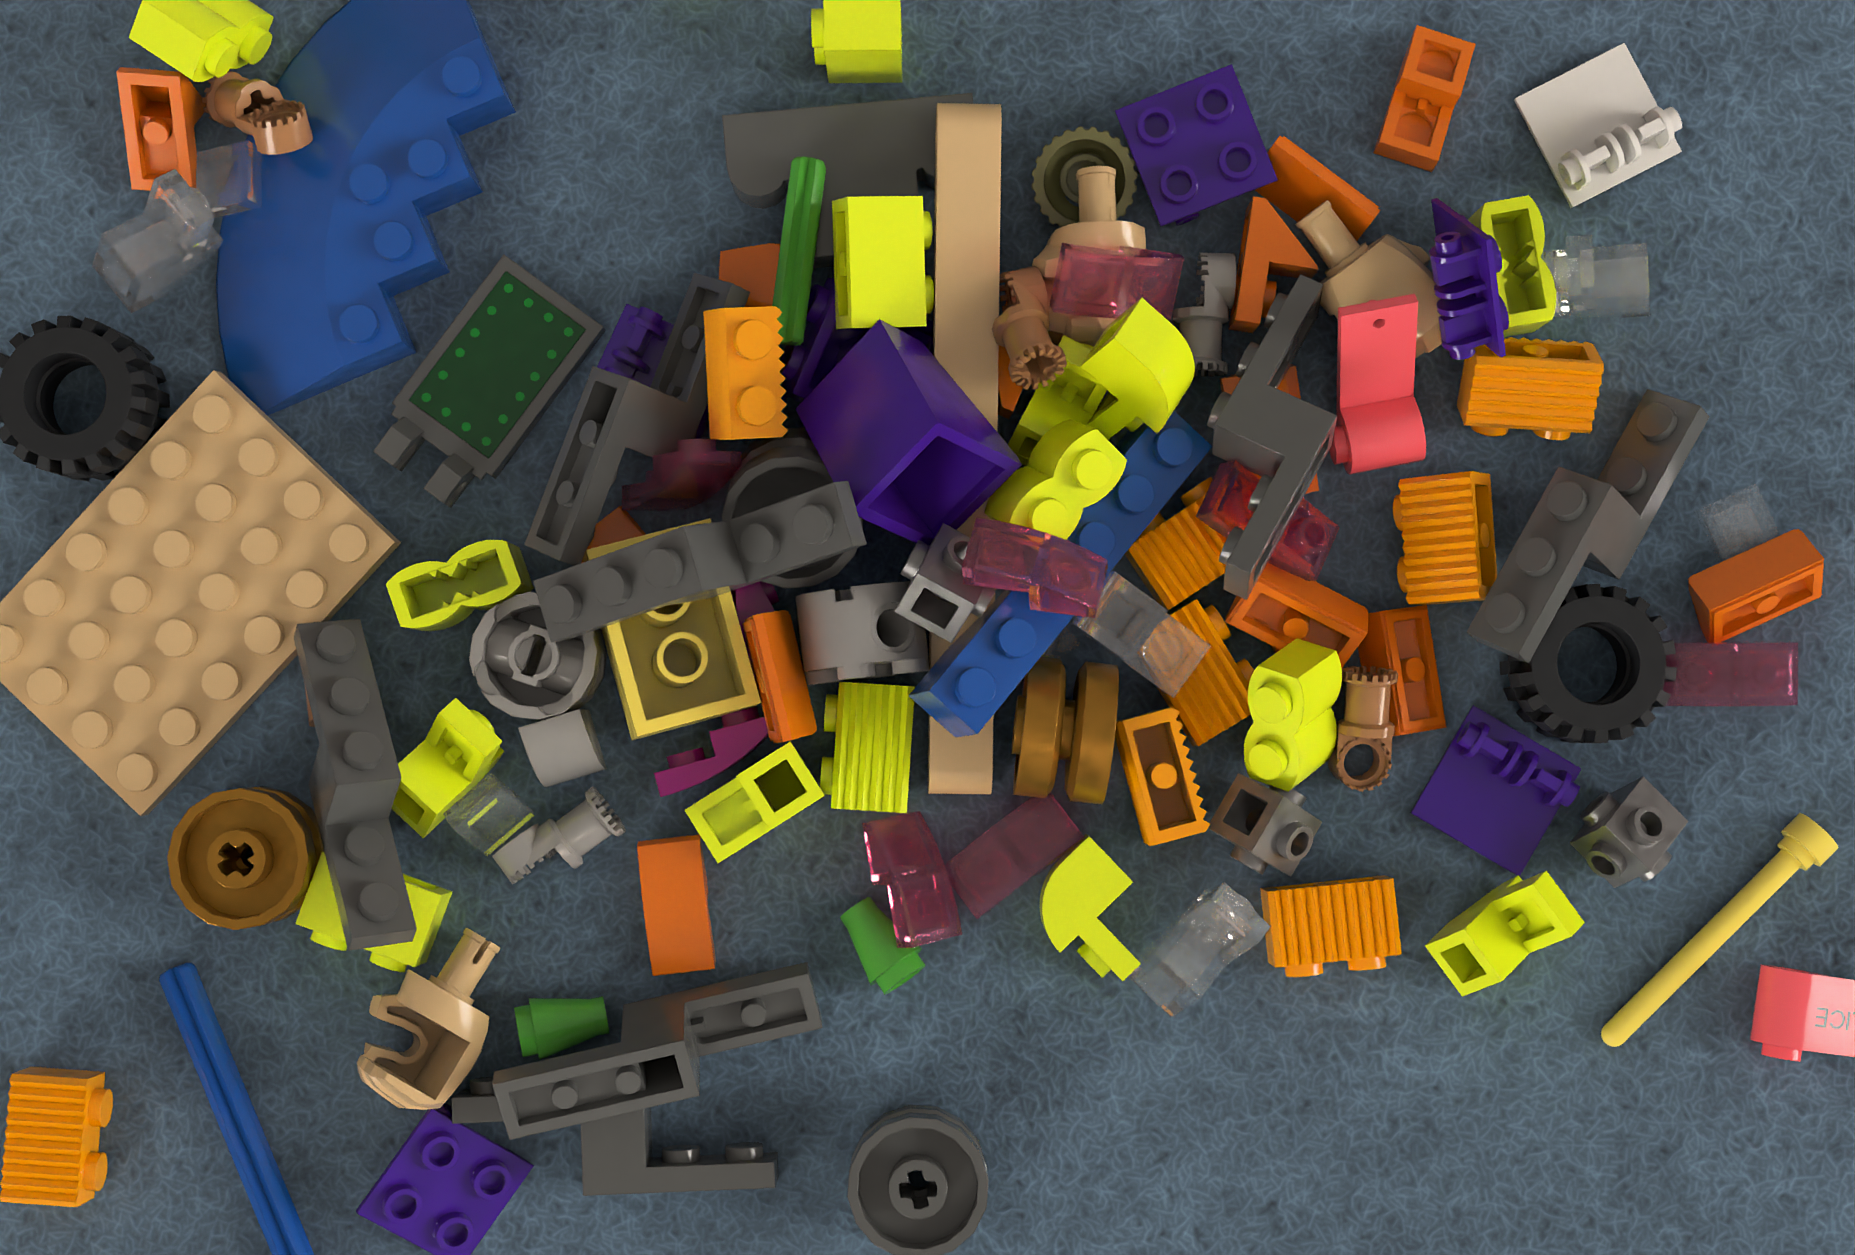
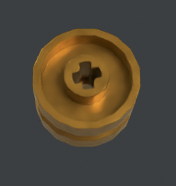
M1040 657L1025 675L1022 695L1017 697L1012 737V754H1016L1013 784L1014 795L1046 798L1053 790L1058 761L1066 760L1065 791L1070 801L1093 804L1104 803L1109 783L1116 731L1119 692V669L1117 665L1085 662L1076 675L1072 700L1065 699L1066 669L1061 659Z
M263 786L215 792L191 806L173 830L167 861L171 885L186 909L210 925L239 930L283 920L300 910L324 848L317 818L311 807L286 791ZM251 847L254 855L247 859L246 853L248 848Z

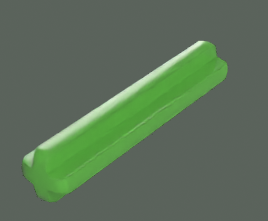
M795 157L791 162L772 306H776L783 312L777 318L783 325L777 332L784 338L780 344L788 346L801 345L804 340L826 175L824 161L812 157Z

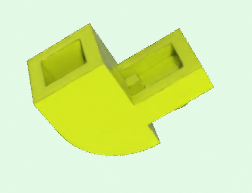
M1140 298L1108 325L1080 366L1109 391L1087 423V426L1098 429L1107 440L1124 427L1130 432H1134L1143 423L1149 426L1155 433H1158L1164 427L1193 381L1195 363L1187 341L1174 325L1143 298Z
M1063 335L1058 345L1063 349L1067 362L1066 367H1063V374H1055L1056 379L1054 381L1048 379V386L1043 387L1042 383L1038 384V389L1035 390L1008 443L1023 465H1028L1034 447L1051 428L1069 419L1087 425L1097 410L1107 390L1080 367L1093 346L1079 343Z
M455 698L438 713L425 740L398 763L401 781L391 809L422 838H425L460 804L503 755L504 750L500 747L502 740L495 734L494 728L488 719L478 711L469 710Z
M790 741L684 811L716 862L720 863L825 795Z
M1087 834L1082 836L1048 872L1040 894L1041 920L1049 939L1060 953L1079 935L1084 941L1076 950L1081 957L1102 978L1112 970L1124 981L1141 963L1097 917L1133 881Z
M1547 871L1526 880H1522L1518 875L1497 886L1447 923L1425 947L1463 997L1502 982L1529 953L1572 937L1585 922Z

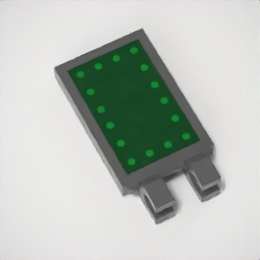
M503 254L392 401L396 408L391 415L399 421L389 428L373 452L402 472L425 440L430 442L449 456V458L441 463L423 489L452 508L475 476L481 481L486 474H489L494 479L497 478L606 330L598 322Z

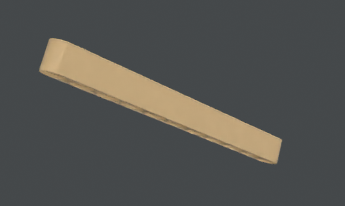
M937 103L935 128L933 356L997 431L999 345L993 336L992 327L995 319L999 317L1001 104ZM988 498L957 531L996 552V524L985 514ZM996 563L989 576L993 581H995ZM994 593V595H993V597H992L990 603L988 604L986 610H987V609L991 606V604L995 601V593ZM970 613L952 643L929 631L930 669L948 647L979 618L978 616ZM928 714V794L991 795L994 715L978 734L955 738Z

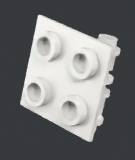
M1625 43L1514 99L1570 208L1682 152L1674 137V132L1682 128V121L1678 112L1673 107H1668L1664 110L1658 107Z

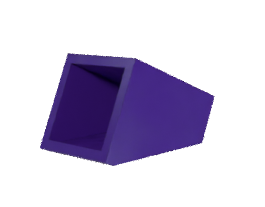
M880 319L796 408L833 482H849L858 516L915 543L920 540L930 546L943 523L957 530L1022 465L1014 451L927 347L916 338Z

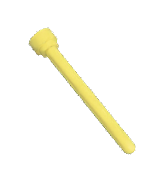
M1799 813L1781 831L1784 838L1777 844L1780 851L1603 1026L1601 1030L1602 1040L1612 1047L1622 1045L1799 868L1807 871L1813 864L1821 866L1839 848L1834 839L1811 818Z

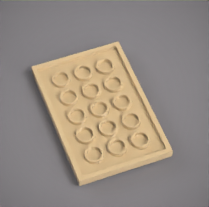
M213 370L0 602V682L140 816L148 815L298 655L294 642L297 624L329 621L401 542L222 372Z

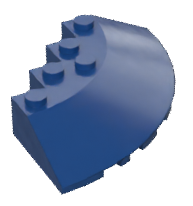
M350 0L312 36L292 59L274 86L280 90L283 99L300 101L305 105L313 134V141L299 150L276 155L258 152L252 135L248 134L243 144L228 188L219 233L216 273L218 325L228 379L267 416L417 353L393 296L450 272L426 216L483 192L460 136L516 113L469 0Z

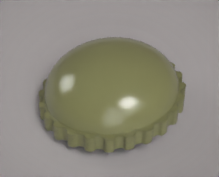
M1078 126L1073 131L1066 129L1061 136L1055 135L1050 144L1044 145L1042 155L1037 156L1035 161L1037 167L1032 171L1034 182H1032L1031 188L1036 193L1034 201L1041 206L1040 212L1049 217L1051 224L1056 223L1061 228L1079 222V207L1071 204L1065 196L1078 203L1076 171L1090 166H1108L1116 169L1115 196L1117 218L1123 217L1126 214L1127 206L1133 203L1132 194L1137 190L1135 179H1137L1138 173L1133 168L1135 161L1128 154L1129 148L1121 145L1119 137H1112L1108 130L1099 131L1095 126H1091L1089 129Z

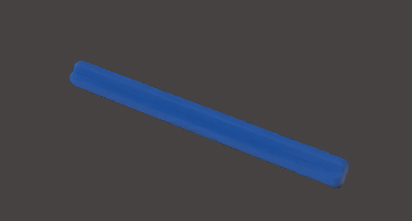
M184 963L163 972L159 977V982L272 1255H314L195 965Z

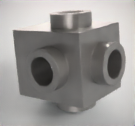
M943 523L930 546L918 540L900 574L911 581L895 613L952 643L970 613L981 617L990 603L999 583L991 580L989 576L1000 554Z
M1238 773L1211 819L1208 829L1233 843L1235 847L1229 856L1263 875L1267 866L1271 865L1291 877L1300 860L1309 852L1313 838L1322 821L1301 808L1306 797L1294 789L1287 792L1273 786L1267 788Z
M1643 776L1611 794L1604 792L1594 799L1581 813L1580 818L1585 824L1570 844L1586 859L1588 866L1593 872L1605 878L1616 888L1638 877L1644 882L1648 881L1662 871L1672 857L1667 849L1689 821Z

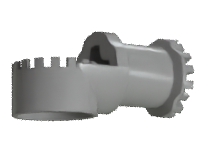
M1199 253L1198 259H1201V261H1197V266H1201V270L1197 269L1196 275H1201V281H1204V286H1201L1200 289L1204 291V294L1196 297V306L1173 310V321L1179 324V332L1187 341L1193 354L1195 363L1194 376H1197L1198 370H1201L1202 377H1206L1207 371L1208 376L1211 377L1215 375L1223 376L1228 372V364L1222 361V324L1229 321V309H1232L1234 305L1236 257L1235 253Z
M592 786L585 791L586 799L557 821L549 818L540 826L538 823L531 826L492 856L512 885L518 882V880L523 879L524 874L527 876L531 873L526 865L532 869L535 867L533 863L536 861L540 863L544 860L543 856L550 859L558 852L572 868L576 869L583 864L582 856L612 834L619 837L626 832L621 819L616 814L613 817L611 816L615 811L613 809H610L608 812L606 811L610 804L605 801L604 796Z

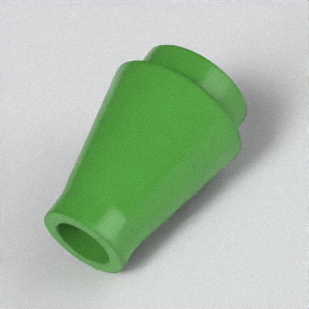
M871 897L858 902L840 917V920L848 930L870 985L877 983L884 995L906 983L926 966L918 955L922 948L883 913Z
M603 996L591 999L529 998L528 1005L514 1007L523 1057L538 1054L539 1060H542L593 1037L609 1034Z

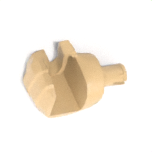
M1090 166L1076 171L1079 195V222L1056 229L1051 234L1045 248L1033 259L1032 266L1038 267L1041 272L1048 295L1050 322L1048 334L1054 345H1059L1063 335L1079 343L1094 347L1108 325L1142 298L1140 270L1145 265V228L1134 222L1117 221L1115 196L1116 169L1108 166Z
M1328 200L1295 224L1298 229L1302 230L1329 268L1325 271L1327 277L1319 283L1323 284L1320 305L1330 316L1335 315L1338 319V308L1366 303L1369 300H1382L1415 293L1418 300L1415 359L1424 352L1430 353L1442 344L1439 316L1442 315L1437 312L1436 306L1441 298L1435 295L1434 286L1436 283L1433 280V273L1426 267L1430 257L1421 247L1403 242L1389 234L1380 237L1370 245H1367L1366 242L1359 245L1334 212Z
M468 928L464 929L463 936L437 978L430 975L427 980L408 969L398 994L375 995L370 1003L369 1013L372 1016L403 1027L412 1032L414 1037L412 1046L404 1052H397L386 1046L365 1043L364 1054L360 1055L357 1061L361 1080L377 1094L398 1108L420 1110L441 1108L472 1070L482 1052L488 1032L489 1016L472 1006L475 1000L470 998V995L495 954H498L501 948Z

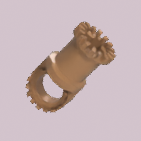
M230 70L220 78L215 77L208 80L211 86L204 90L206 96L202 97V102L206 103V107L203 109L205 113L210 115L208 118L217 121L225 127H237L243 133L252 135L257 151L261 154L276 155L299 150L313 141V134L305 105L300 101L283 99L277 87L271 86L266 81L260 79L249 80Z
M1036 266L1003 272L1000 274L999 283L1005 282V285H1000L999 291H1005L1006 295H1001L1000 301L1007 300L1008 305L1002 306L1004 313L997 317L993 323V336L996 343L1006 348L1009 355L1010 364L1008 370L1012 382L1019 386L1022 385L1026 390H1028L1030 385L1032 389H1038L1039 383H1042L1043 387L1048 386L1047 380L1054 381L1056 379L1055 374L1062 375L1064 372L1063 367H1066L1067 362L1063 349L1054 345L1048 334L1050 326L1049 302L1042 274Z
M1366 666L1341 668L1342 681L1346 682L1344 718L1337 721V740L1334 751L1327 761L1328 768L1335 778L1352 790L1356 789L1361 792L1366 789L1368 791L1374 790V786L1377 785L1379 787L1383 784L1381 781L1384 778L1387 779L1389 776L1387 773L1388 769H1391L1392 738L1395 732V725L1389 721L1391 685L1398 681V673L1393 671V669L1381 667L1377 669L1376 673L1375 666L1370 667V672H1366ZM1355 745H1369L1374 757L1372 766L1362 775H1348L1344 768V759L1347 752Z

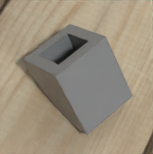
M578 709L518 728L533 770L540 783L546 788L607 770L589 710Z

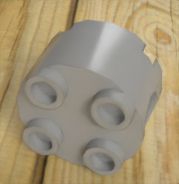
M910 581L852 586L851 589L835 591L830 589L795 596L803 667L807 685L841 682L860 678V680L882 678L930 670L925 628L895 613Z
M526 592L506 599L503 603L495 605L484 614L472 635L469 662L473 676H476L477 684L482 689V694L491 705L512 717L545 720L578 710L593 698L604 678L607 652L601 629L568 640L551 643L537 593Z

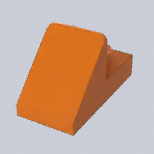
M120 67L116 74L131 189L194 194L200 185L194 126L204 114L203 108L206 107V103L202 102L201 95L188 77L179 71Z
M1253 196L1246 208L1236 274L1235 299L1231 309L1228 330L1253 333L1260 325L1261 318H1266L1276 297L1277 282L1267 280L1268 274L1298 278L1301 274L1312 279L1318 271L1315 261L1266 198Z

